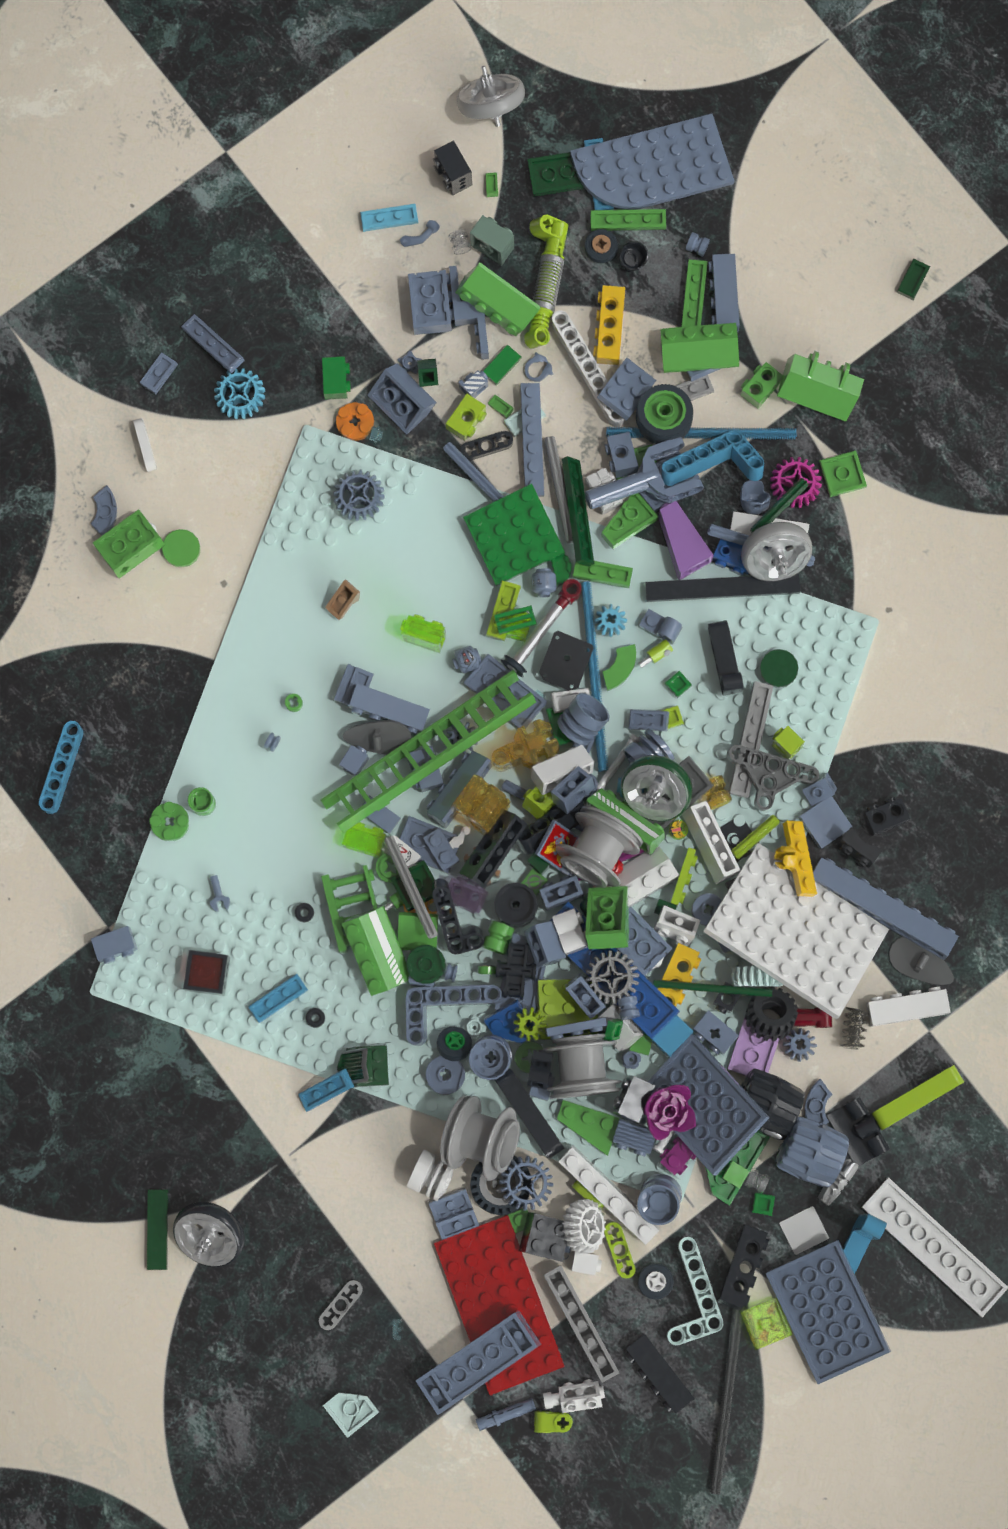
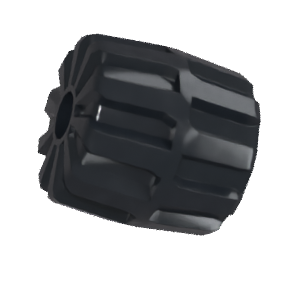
M753 1068L746 1075L741 1087L770 1117L757 1132L777 1140H784L793 1129L804 1102V1092L776 1075Z

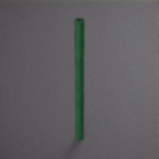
M655 979L653 982L656 988L772 997L773 989Z

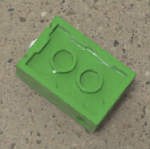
M139 509L93 542V545L119 579L165 546L156 531V526L150 523Z

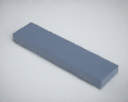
M195 314L181 326L192 339L230 373L245 361L239 353Z

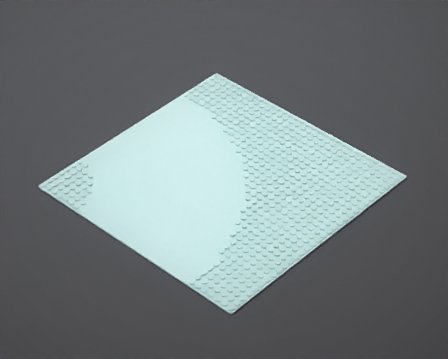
M309 425L303 427L161 804L172 802L181 805L189 815V829L181 839L176 841L161 840L151 829L113 928L114 931L129 926L138 950L133 951L134 955L129 957H116V961L112 963H100L90 989V993L93 996L326 1079L338 1073L337 1065L340 1055L346 1051V1048L387 1045L389 1085L354 1087V1089L447 1121L455 1103L464 1095L470 1097L477 1096L481 1102V1114L496 1119L506 1108H513L495 1080L482 1079L474 1074L469 1064V1055L465 1059L460 1060L465 1070V1081L457 1092L449 1095L438 1094L432 1090L426 1080L428 1064L438 1056H441L437 1050L436 1043L439 1034L448 1027L457 1026L463 1028V1025L468 1024L473 1016H477L479 1021L486 1025L484 1019L497 1011L495 1010L496 1004L427 1007V1041L422 1046L410 1044L406 1038V993L409 989L418 986H412L407 981L388 991L373 996L370 995L351 946L347 947L348 952L342 954L339 952L321 876L329 874L330 879L334 878V880L365 873L363 866L367 865L368 870L372 869L375 880L371 882L377 907H381L390 902L389 897L397 891L393 883L385 882L379 878L376 872V863L379 857L385 853L382 850L386 845L384 839L393 835L400 838L409 816L458 836L463 827H469L470 833L464 835V842L460 845L456 854L460 862L452 866L448 874L430 866L428 868L435 880L442 878L448 882L461 928L475 925L481 928L483 938L489 935L488 928L491 920L500 922L495 912L494 901L496 894L509 883H522L532 870V867L527 864V860L533 854H525L514 844L497 869L501 871L500 877L497 879L493 875L491 885L485 887V889L471 884L459 872L465 864V854H468V856L472 854L473 848L478 845L502 808L516 814L528 825L538 820L522 807L523 800L502 789L504 781L509 780L527 791L529 789L533 790L535 784L531 779L532 766L538 762L551 759L554 755H560L568 751L575 743L571 742L556 746L546 709L553 707L550 697L551 693L568 690L544 681L539 670L554 632L560 631L585 642L587 641L582 589L579 599L573 602L572 605H567L522 664L527 673H523L524 677L517 675L521 681L544 698L547 704L523 732L508 721L478 741L477 745H472L473 751L491 760L492 768L446 829L427 816L428 810L426 809L432 799L436 800L440 795L438 791L441 787L422 792L421 788H416V785H413L391 800L390 804L385 807L398 815L401 820L390 834L368 818L363 819L342 833L336 823L348 816L350 812L341 800L329 809H326L321 799L354 777L339 766V763L351 747V744L343 739V733L356 725L375 722V720L369 718L370 715L362 713V715L351 712V708H348L347 705L334 700L347 664L374 674L369 688L430 709L423 728L425 730L476 695L463 683L473 671L462 673L460 669L456 670L452 659L455 658L454 653L456 650L472 646L477 648L481 661L489 654L503 665L501 659H505L504 655H508L511 658L515 656L559 598L558 594L562 590L563 585L558 586L555 592L550 593V597H539V594L532 591V574L541 568H548L553 572L551 560L507 581L521 585L515 609L532 605L537 625L508 632L505 641L486 636L501 585H495L463 518L493 503L491 498L474 481ZM361 469L363 475L369 471L370 477L376 475V481H381L379 487L384 488V492L381 494H384L385 499L380 500L383 502V506H377L379 508L378 513L372 511L374 517L371 518L367 514V520H363V517L359 516V521H356L354 515L350 520L348 519V513L343 516L341 514L342 510H337L336 506L338 504L334 503V499L337 497L333 496V492L338 491L335 489V484L341 485L338 479L342 478L345 480V473L350 477L352 476V470L357 475ZM363 482L353 483L352 485L360 486ZM370 487L366 496L372 502L375 492ZM346 489L343 500L348 504L351 494ZM498 490L504 497L509 495V493ZM355 493L356 498H357L358 496L363 497V496H362V493H361V494ZM359 504L355 508L360 509L366 506ZM543 505L564 548V554L571 561L569 579H575L580 584L587 582L588 580L573 578L576 562L573 543L566 542L560 511ZM589 521L594 561L633 568L629 588L593 581L589 582L592 585L590 590H592L591 597H593V601H591L593 602L591 603L593 604L592 609H594L592 610L594 611L593 618H598L596 615L597 611L603 612L602 606H605L608 610L609 604L613 605L614 610L617 606H620L619 612L625 611L623 618H627V623L623 624L625 625V630L619 629L620 635H616L613 632L612 637H609V632L602 635L603 629L597 630L596 626L598 623L593 624L595 625L594 630H596L594 631L596 632L594 637L597 639V643H595L597 645L595 646H597L596 651L598 652L596 653L598 655L596 656L598 657L596 658L599 660L597 662L599 666L597 667H599L598 672L600 673L598 674L600 676L598 677L600 678L598 679L601 681L599 689H601L600 693L602 695L600 696L602 697L600 698H602L601 703L610 715L609 721L606 723L605 728H603L605 729L603 730L605 731L604 736H606L604 737L606 738L604 743L607 745L605 747L607 748L605 749L607 750L606 757H608L606 759L608 760L606 761L608 762L607 767L611 766L629 741L630 734H634L637 737L643 735L647 738L644 733L646 730L629 729L630 709L661 711L678 705L684 725L668 729V731L653 732L659 735L669 746L675 758L673 761L680 764L686 757L690 756L715 785L703 795L701 801L697 800L691 806L707 801L719 827L734 819V824L738 827L743 826L746 821L752 832L771 815H774L780 821L779 825L761 839L759 843L775 853L777 848L787 846L782 823L787 820L800 821L798 817L813 807L802 791L809 784L796 782L777 793L772 807L766 811H760L754 805L756 789L753 784L751 785L749 798L728 794L735 763L728 760L727 751L730 747L740 744L753 682L765 683L760 673L761 661L772 650H787L796 658L799 669L793 683L783 688L773 687L759 751L782 757L771 746L774 741L772 738L781 727L785 729L789 726L805 741L802 749L791 760L817 768L819 771V779L817 781H819L829 771L879 620L801 592L800 594L646 602L645 582L678 580L668 547L633 536L612 549L601 536L606 526ZM711 562L681 580L746 577L751 575L744 573L741 576L735 574L732 571L733 569L721 568ZM346 579L360 591V598L358 602L351 605L344 617L338 620L325 607ZM573 587L567 589L569 594L577 592ZM648 609L665 618L668 616L680 622L682 630L674 644H670L673 651L655 664L651 661L641 668L638 662L647 656L646 652L663 641L661 638L639 627ZM529 612L514 615L512 618L529 614ZM609 617L607 623L611 622L612 624H614V619H610ZM531 618L510 623V626L529 622ZM727 620L737 666L739 672H741L744 685L743 692L726 696L722 695L707 625ZM635 644L636 661L631 674L620 686L607 691L602 672L609 669L615 663L617 648ZM565 655L564 660H570V656ZM588 664L579 687L573 690L588 688L591 695ZM678 671L692 684L679 698L665 685ZM298 694L301 697L303 706L300 711L291 712L287 709L285 699L288 695ZM296 698L289 701L292 708L294 705L295 707L299 705ZM485 703L476 709L485 722L494 717V714ZM469 714L460 719L463 726H465L466 722H469V728L473 726L476 729L478 728ZM451 726L443 731L446 737H450L447 734V730L454 731ZM271 732L274 733V736L281 737L274 752L270 751V748H264V744ZM438 735L426 742L429 747H433L435 756L447 749ZM594 741L589 753L594 760L593 773L591 774L596 777L599 783L606 771L598 772L596 741ZM420 746L419 748H417V749L414 750V751H418V750H421V749H424V748H423L422 746ZM469 749L466 750V753L470 754L472 752ZM737 749L734 752H732V754L735 755V759L738 753ZM367 751L366 754L369 759L361 772L386 755ZM463 752L439 768L444 784L447 785L451 780L449 776L455 768L459 769L463 764L461 763L462 758L465 756ZM406 757L394 764L403 778L415 771V769H410ZM627 757L604 788L605 791L609 789L615 793L616 798L621 802L624 798H621L619 793H617L618 778L622 777L624 771L630 765ZM759 757L757 758L756 765H757V764L759 763V761H760ZM771 759L768 762V766L770 769L776 770L778 763L776 760ZM787 766V773L789 775H795V766ZM390 767L378 775L387 789L399 781ZM812 771L800 773V775H807L808 780L814 778V775L811 774ZM765 778L764 786L771 789L773 781L770 778ZM375 780L363 788L368 797L370 795L375 798L383 792ZM203 787L208 789L214 796L216 807L210 815L199 816L190 808L188 796L193 789ZM358 790L345 797L354 811L365 802ZM762 796L759 799V804L762 807H767L769 801L766 797ZM681 814L673 822L682 821L681 827H684L682 833L685 836L682 838L672 836L670 833L671 824H669L663 830L665 838L659 847L670 859L679 875L688 848L696 850L695 855L698 858L695 867L691 866L689 874H692L689 886L684 885L683 892L686 895L683 904L679 903L676 908L677 911L693 917L691 909L697 897L709 893L723 900L728 892L725 883L736 878L739 872L732 878L715 884ZM166 818L165 826H173L175 818ZM804 827L805 836H806L808 831H807L806 828ZM576 828L570 830L577 836H580L582 833ZM731 833V834L728 835L727 841H728L729 843H730V837H731L732 835H735L736 833ZM733 837L732 843L737 844L739 838ZM637 855L631 859L622 862L623 866L629 863L630 861L634 860L635 858L639 857L640 855ZM749 856L742 858L737 863L740 868V871L744 866L745 862L747 861V859L749 858ZM386 861L388 865L387 871H392L395 874H397L395 870V864L392 865L391 863ZM551 865L542 876L548 880L546 884L551 882L556 884L561 882V878L568 875L562 874ZM215 875L218 876L222 895L230 898L228 910H226L223 901L218 902V913L210 905V901L215 897L210 877ZM678 879L632 906L653 929L659 916L654 913L659 899L671 903ZM365 880L337 887V890L333 891L335 898L339 897L341 899L369 892ZM584 880L578 881L583 896L588 893V888H593L592 884ZM539 893L536 896L538 909L535 918L525 927L515 928L514 933L526 936L525 930L536 924L549 922L567 903L547 911ZM582 897L571 901L570 903L586 918L580 909V903L583 901ZM369 899L341 906V909H338L339 916L345 918L373 910L372 901ZM434 902L429 906V910L432 912L437 911ZM301 903H308L314 909V917L309 922H300L295 917V908ZM512 903V906L514 908H518L520 903ZM705 905L706 909L703 911L704 913H709L710 915V910H712V907H707ZM394 906L387 911L397 940L399 912H404V906L398 909ZM444 906V910L450 908V906ZM302 910L301 915L307 916L308 910ZM438 917L437 949L442 952L445 958L446 969L443 976L435 982V987L496 985L500 988L503 976L497 978L496 974H478L477 966H497V960L506 963L508 949L505 955L495 953L483 947L461 954H452L447 948ZM449 923L446 926L453 927L455 924ZM699 924L693 941L689 946L685 945L700 952L699 958H701L698 968H693L690 974L694 976L691 983L724 985L727 982L732 985V968L754 965L732 950L724 953L718 941L703 932L706 926ZM473 935L470 939L474 940L477 939L479 936ZM662 937L672 947V951L663 959L660 967L653 969L645 976L652 984L654 979L662 980L678 945L676 940ZM455 940V941H453L451 944L456 945V944H458L460 941ZM189 950L224 954L231 957L225 996L189 992L183 989ZM402 950L406 961L412 950ZM566 955V958L546 966L543 980L573 979L579 973L585 979L588 976ZM681 962L677 965V969L680 972H686L688 965ZM448 963H451L452 966L458 965L454 982L451 979L445 980ZM298 974L308 991L259 1024L249 1006ZM496 989L492 990L489 993V997L491 1000H494L498 997V991ZM473 990L470 993L471 1000H476L479 997L477 990ZM683 990L682 993L686 995L682 1004H677L676 1006L680 1011L677 1016L692 1030L709 1010L739 1035L752 995H740L732 1012L723 1014L715 1009L716 1006L713 1004L719 993ZM436 991L432 993L431 1000L433 1002L438 1001L440 994ZM458 991L451 993L450 998L452 1001H456L459 998ZM419 992L412 995V1001L415 1003L420 1000ZM725 994L721 997L724 1004L729 1005L732 1003L730 995ZM611 998L609 1004L605 1003L606 1007L598 1013V1017L610 1006L614 1005ZM538 1001L535 1009V1014L538 1012ZM312 1008H319L325 1014V1022L318 1028L310 1027L305 1019L307 1012ZM415 1012L412 1015L413 1022H418L421 1018L419 1012ZM317 1014L313 1015L312 1020L317 1022L319 1016ZM487 1025L486 1031L479 1034L478 1039L486 1035H493ZM710 1030V1037L712 1039H714L715 1037H717L718 1039L720 1038L718 1036V1030H715L714 1032ZM419 1031L415 1032L412 1036L414 1042H418L421 1039ZM533 1037L530 1041L526 1040L523 1043L506 1040L512 1049L513 1056L509 1068L512 1069L528 1094L531 1090V1087L527 1086L529 1073H525L518 1068L515 1062V1053L519 1046L526 1042L538 1043L543 1049L557 1047L556 1043H552V1040H539V1038L534 1040ZM472 1039V1047L478 1041V1039ZM737 1039L724 1055L721 1053L719 1055L715 1054L709 1048L710 1044L705 1040L701 1042L727 1070ZM652 1042L649 1056L640 1054L641 1062H639V1066L636 1069H627L623 1066L621 1058L623 1053H627L630 1050V1047L618 1051L613 1045L603 1047L606 1078L621 1080L622 1082L625 1078H628V1075L648 1082L669 1059ZM530 1049L528 1056L522 1058V1060H529V1063H531L532 1060V1052L530 1051ZM490 1051V1053L486 1055L490 1057L491 1061H493L494 1057H496L495 1055H493L492 1051ZM549 1052L553 1053L550 1072L552 1077H555L553 1087L561 1083L558 1053ZM447 1069L444 1072H440V1076L443 1077L444 1081L447 1078H451V1074L448 1073L449 1070ZM622 1082L616 1084V1088H621ZM621 1091L561 1099L549 1098L548 1101L531 1097L565 1148L550 1159L559 1161L566 1151L574 1145L610 1180L637 1190H641L644 1181L650 1176L656 1174L669 1175L681 1187L682 1202L697 1157L694 1160L690 1158L686 1162L688 1167L681 1175L677 1173L673 1176L659 1163L662 1160L659 1157L661 1154L653 1149L651 1154L646 1153V1156L643 1157L635 1154L634 1149L627 1147L625 1151L616 1148V1143L612 1142L607 1156L557 1120L563 1100L622 1119L613 1112L614 1100L617 1096H620ZM516 1113V1118L520 1125L517 1147L545 1156ZM644 1113L639 1123L625 1120L648 1128L647 1117ZM676 1133L673 1134L663 1149L664 1151L666 1148L669 1150L675 1145L673 1141L678 1136ZM655 1139L654 1145H657L660 1140Z

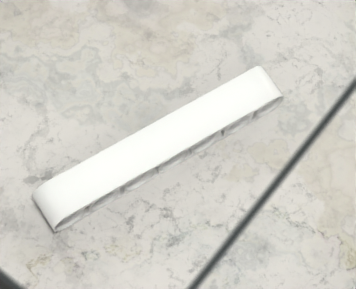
M556 311L552 316V327L610 425L613 427L622 426L625 419L622 417L618 420L614 419L612 415L616 412L597 398L608 383L607 379L569 315L565 311ZM564 319L565 323L557 324L556 320ZM571 334L575 338L573 340H567L565 336ZM577 350H581L584 352V354L582 356H577L574 354V352ZM591 366L593 370L587 372L584 370V367ZM598 381L601 382L603 386L596 388L594 387L593 383Z

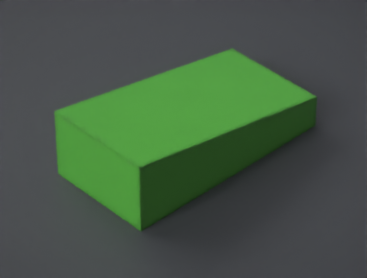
M497 172L485 173L487 197H498Z
M494 395L488 402L489 406L506 419L514 411L511 405L497 395Z

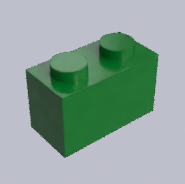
M345 357L322 358L325 400L348 399L347 392H351V383L347 381V374H350V363H346Z

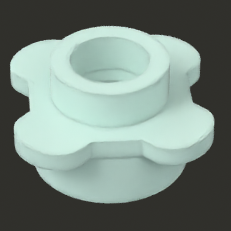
M473 1016L468 1024L463 1025V1029L470 1034L473 1040L478 1039V1035L487 1029L486 1025L482 1024L477 1016Z

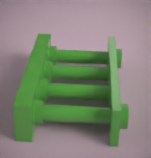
M367 865L363 866L365 873L334 880V878L330 879L329 874L321 876L340 954L348 952L347 947L350 946L347 936H344L342 923L353 916L340 917L338 909H341V906L369 899L372 901L373 909L378 908L371 882L375 880L372 869L368 870ZM367 881L369 892L341 899L339 897L335 898L333 890H337V887Z

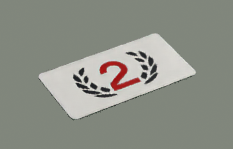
M393 835L407 867H412L421 856L397 836ZM385 845L382 850H383L385 853H387L388 855H390V853H389V851H388V849H387V847H386V845Z

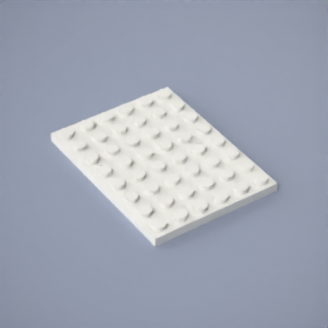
M758 843L703 932L837 1020L889 929L840 898V896L825 889L823 885L816 881L817 895L814 897L797 896L792 872L787 869L778 868L775 862H782V860H775L774 853Z

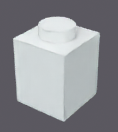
M575 1252L572 1271L595 1275L596 1272H600L602 1260H598V1255Z

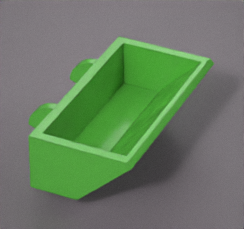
M814 351L813 354L810 353L808 358L797 354L789 357L777 396L847 421L860 396L864 379L849 374L850 363L845 362V365H841L839 369L830 367L831 361L827 360L825 365L817 362L819 358V352Z

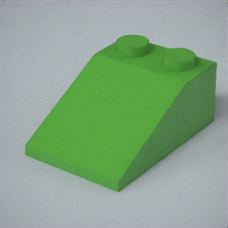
M627 886L588 888L585 936L589 949L628 947L629 912Z

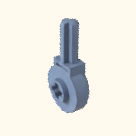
M706 893L700 895L692 904L691 912L693 917L701 920V925L707 926L722 900L714 894ZM705 905L707 907H712V910H710V915L709 913H704L703 910L706 909ZM718 942L724 953L731 951L729 948Z

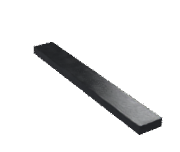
M799 574L778 581H763L753 576L645 582L646 602L800 594Z

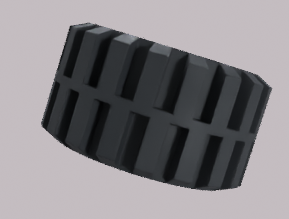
M770 987V989H773L772 997L752 996L746 1009L745 1020H747V1027H751L750 1032L752 1034L755 1032L757 1034L756 1037L759 1039L763 1037L764 1041H768V1039L776 1041L777 1038L781 1040L785 1035L787 1036L792 1030L798 1012H796L798 1007L797 1004H794V998H790L788 992H782L783 989L781 988L776 990L775 987ZM772 1009L779 1014L780 1019L768 1018L762 1010Z

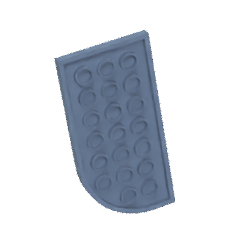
M713 114L570 151L575 172L583 187L602 203L620 209L645 208L729 186L735 182Z

